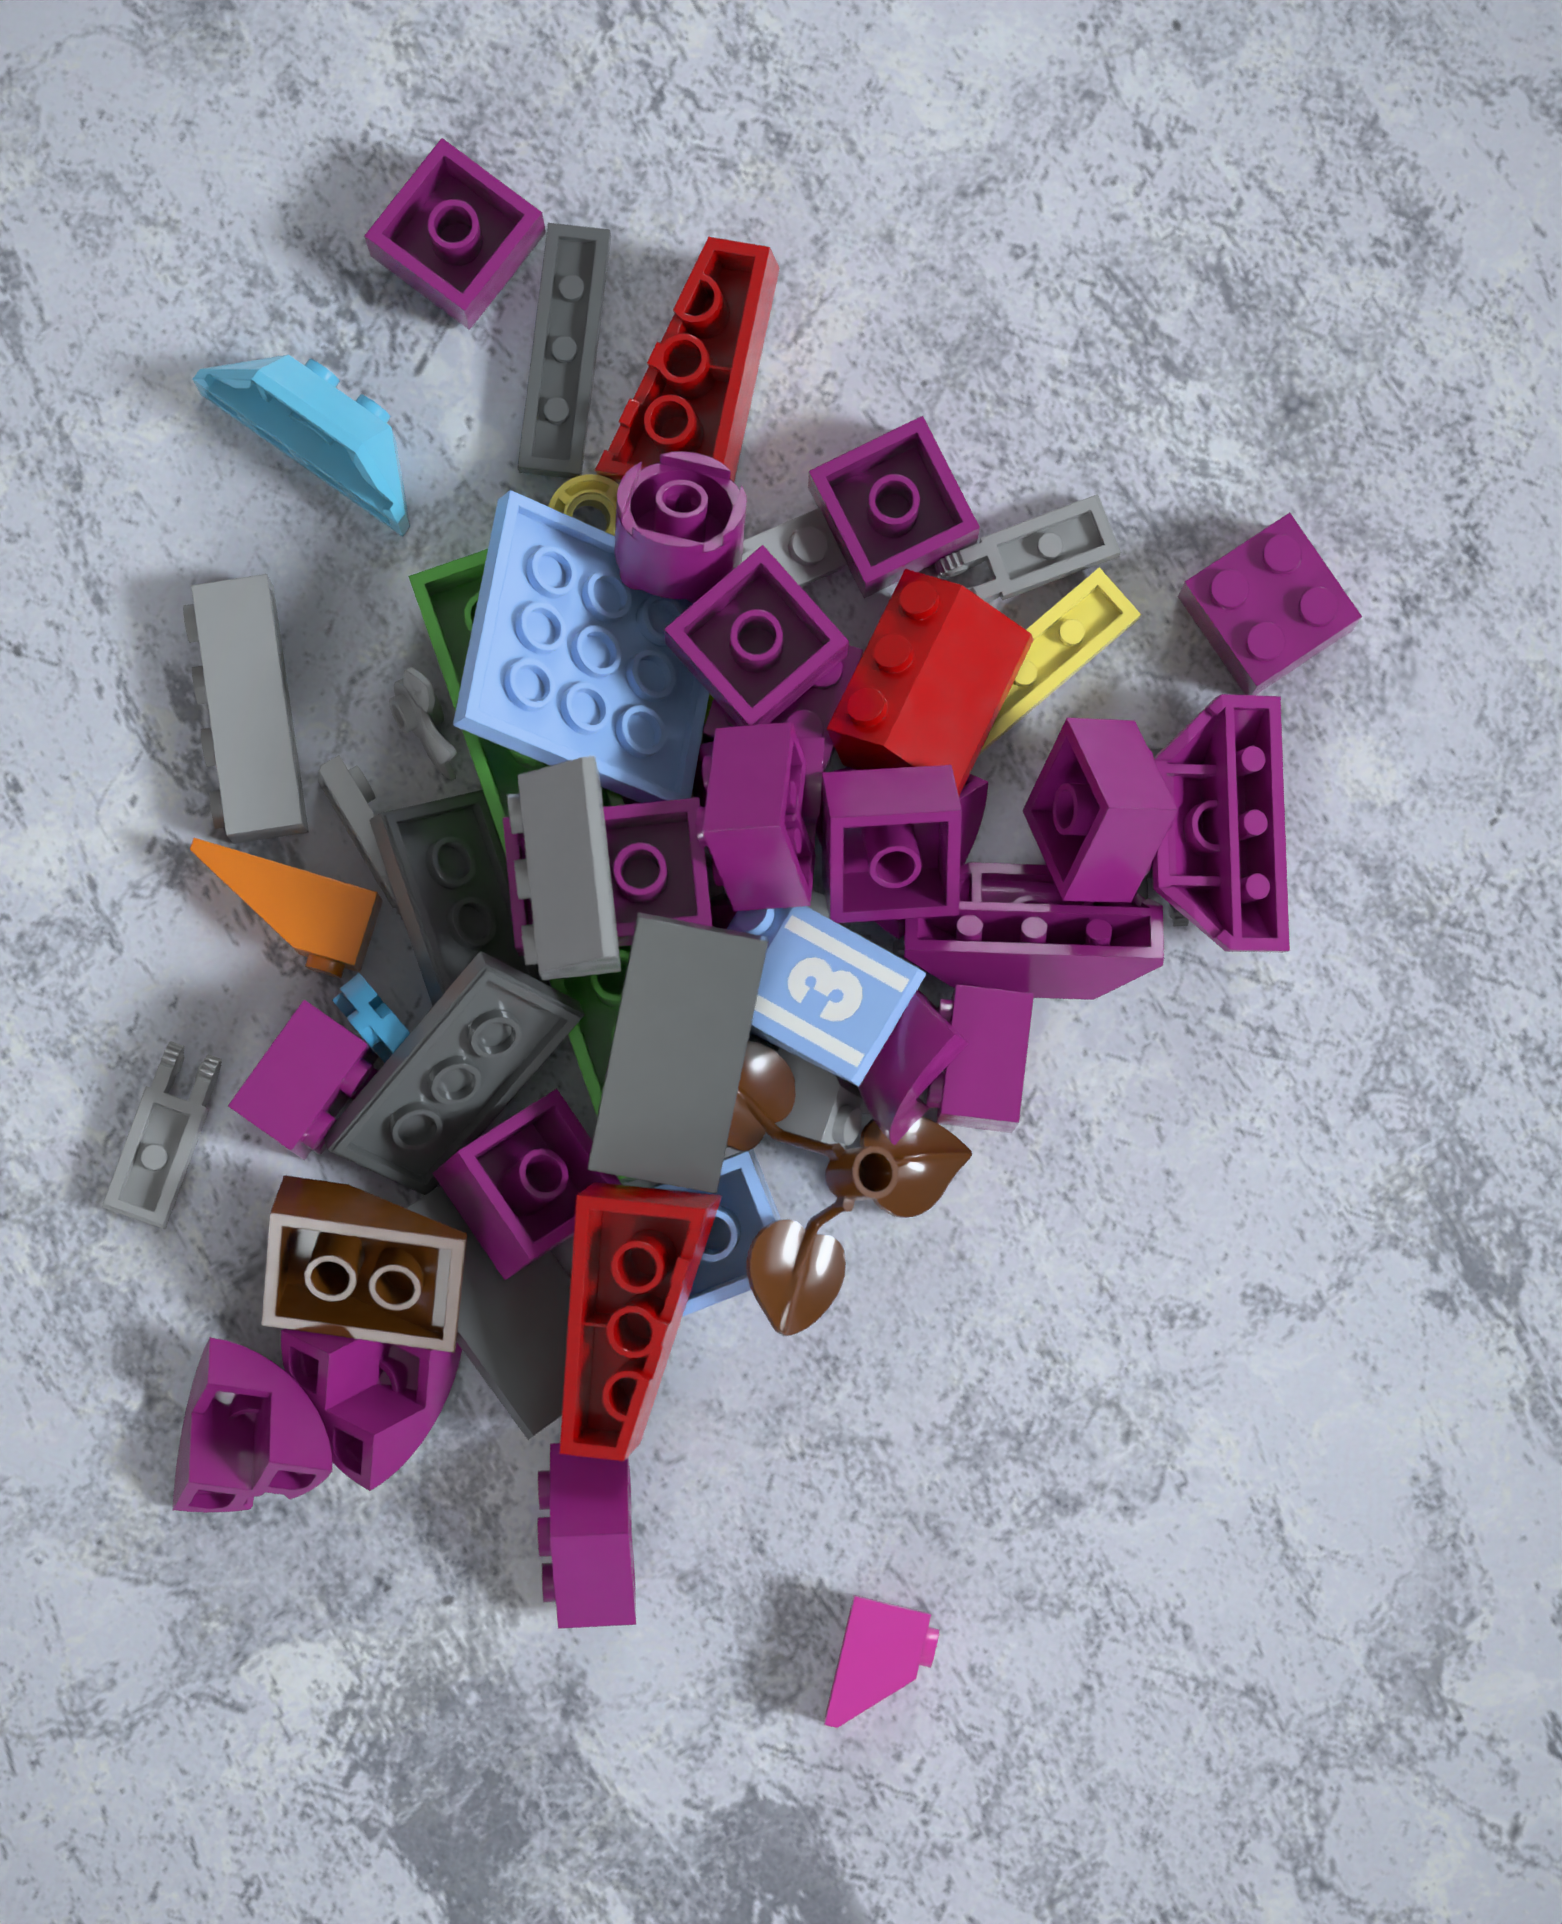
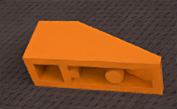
M193 838L190 847L193 854L299 955L308 957L305 964L306 968L336 978H342L344 968L361 972L383 902L378 892Z

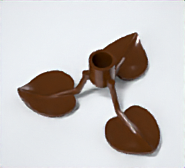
M748 1041L726 1146L737 1151H748L755 1148L761 1142L765 1133H767L776 1141L825 1155L829 1158L825 1170V1181L830 1191L837 1197L836 1202L813 1216L808 1221L805 1229L798 1222L790 1219L776 1220L769 1223L758 1232L748 1250L746 1271L752 1293L773 1329L782 1336H790L809 1328L826 1312L837 1297L845 1277L846 1260L844 1249L835 1238L817 1234L820 1227L840 1213L850 1212L854 1207L855 1201L872 1199L881 1210L894 1217L908 1218L923 1214L932 1208L942 1197L954 1176L971 1158L972 1151L953 1133L923 1116L895 1145L886 1138L873 1118L862 1130L860 1148L844 1149L839 1143L828 1144L785 1131L775 1123L784 1120L794 1106L796 1091L792 1071L785 1060L771 1048L757 1042Z

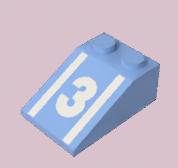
M807 906L737 911L727 927L728 930L768 937V946L750 1033L859 1087L926 973Z

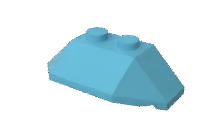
M288 354L199 369L193 381L203 397L402 537L410 528L397 442L391 426L387 424L391 416L380 405L360 394L356 401L336 388L340 380L330 370L311 358L305 365Z

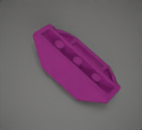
M1221 694L1216 696L1154 757V761L1169 792L1174 796L1178 811L1173 826L1167 831L1153 858V890L1225 952L1285 953L1290 951L1281 696Z
M968 862L960 867L959 916L905 919L904 957L954 989L956 984L1033 993L1034 998L1094 1000L1163 966V905L1151 898L1145 899L1137 892L1132 902L1063 901L1047 865Z

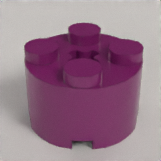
M670 452L660 454V463L641 469L642 462L630 468L622 478L617 491L615 559L620 569L621 581L627 587L634 590H644L659 597L686 599L691 603H695L742 562L747 498L742 485L739 489L730 479L731 471L721 462L692 452Z

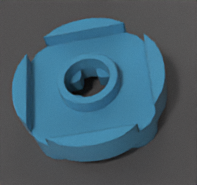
M358 973L340 988L341 993L333 998L332 1001L369 1046L386 1063L410 1032L364 977Z

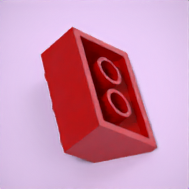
M905 569L826 728L842 764L857 770L952 765L958 795L960 796L1034 641L1032 634L963 585Z

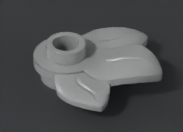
M410 667L404 670V678L394 683L395 696L389 699L390 710L396 723L404 733L413 731L420 739L437 770L446 778L454 780L456 779V774L450 760L457 754V751L435 728V726L444 722L442 707L434 692L431 681L419 671Z

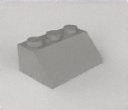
M595 756L580 757L518 775L520 793L508 794L507 796L512 834L524 833L527 859L515 860V874L519 899L531 898L534 924L522 925L526 965L538 964L542 980L621 972L601 783Z

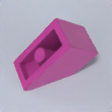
M853 1595L824 1718V1725L834 1728L842 1726L916 1680L919 1665L931 1668L940 1630L928 1627L931 1618L930 1613Z

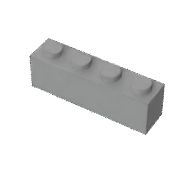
M267 574L191 585L193 604L183 605V614L189 643L199 642L202 666L192 667V679L198 705L208 703L211 728L201 729V743L206 766L217 767L220 790L209 792L215 829L225 828L226 835L233 844L309 833L274 586Z

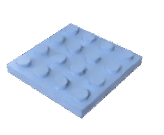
M512 490L508 491L497 502L453 726L550 766L580 757L595 756L601 787L639 803L691 798L709 692L665 644L664 629L694 603L686 599L659 597L644 590H634L627 587L621 581L620 569L615 559V536Z

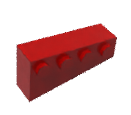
M708 237L673 308L675 314L661 342L657 341L647 361L648 369L634 398H629L618 421L620 426L608 451L604 450L595 468V472L598 475L610 478L620 484L626 472L642 462L641 469L660 463V454L692 452L721 462L731 471L730 479L735 482L780 270L770 247Z
M599 1182L592 1183L577 1195L559 1454L624 1461L640 1445L722 1195Z

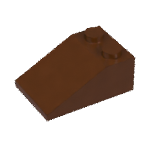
M284 1175L270 1211L262 1326L454 1353L457 1343L467 1234L349 1184Z

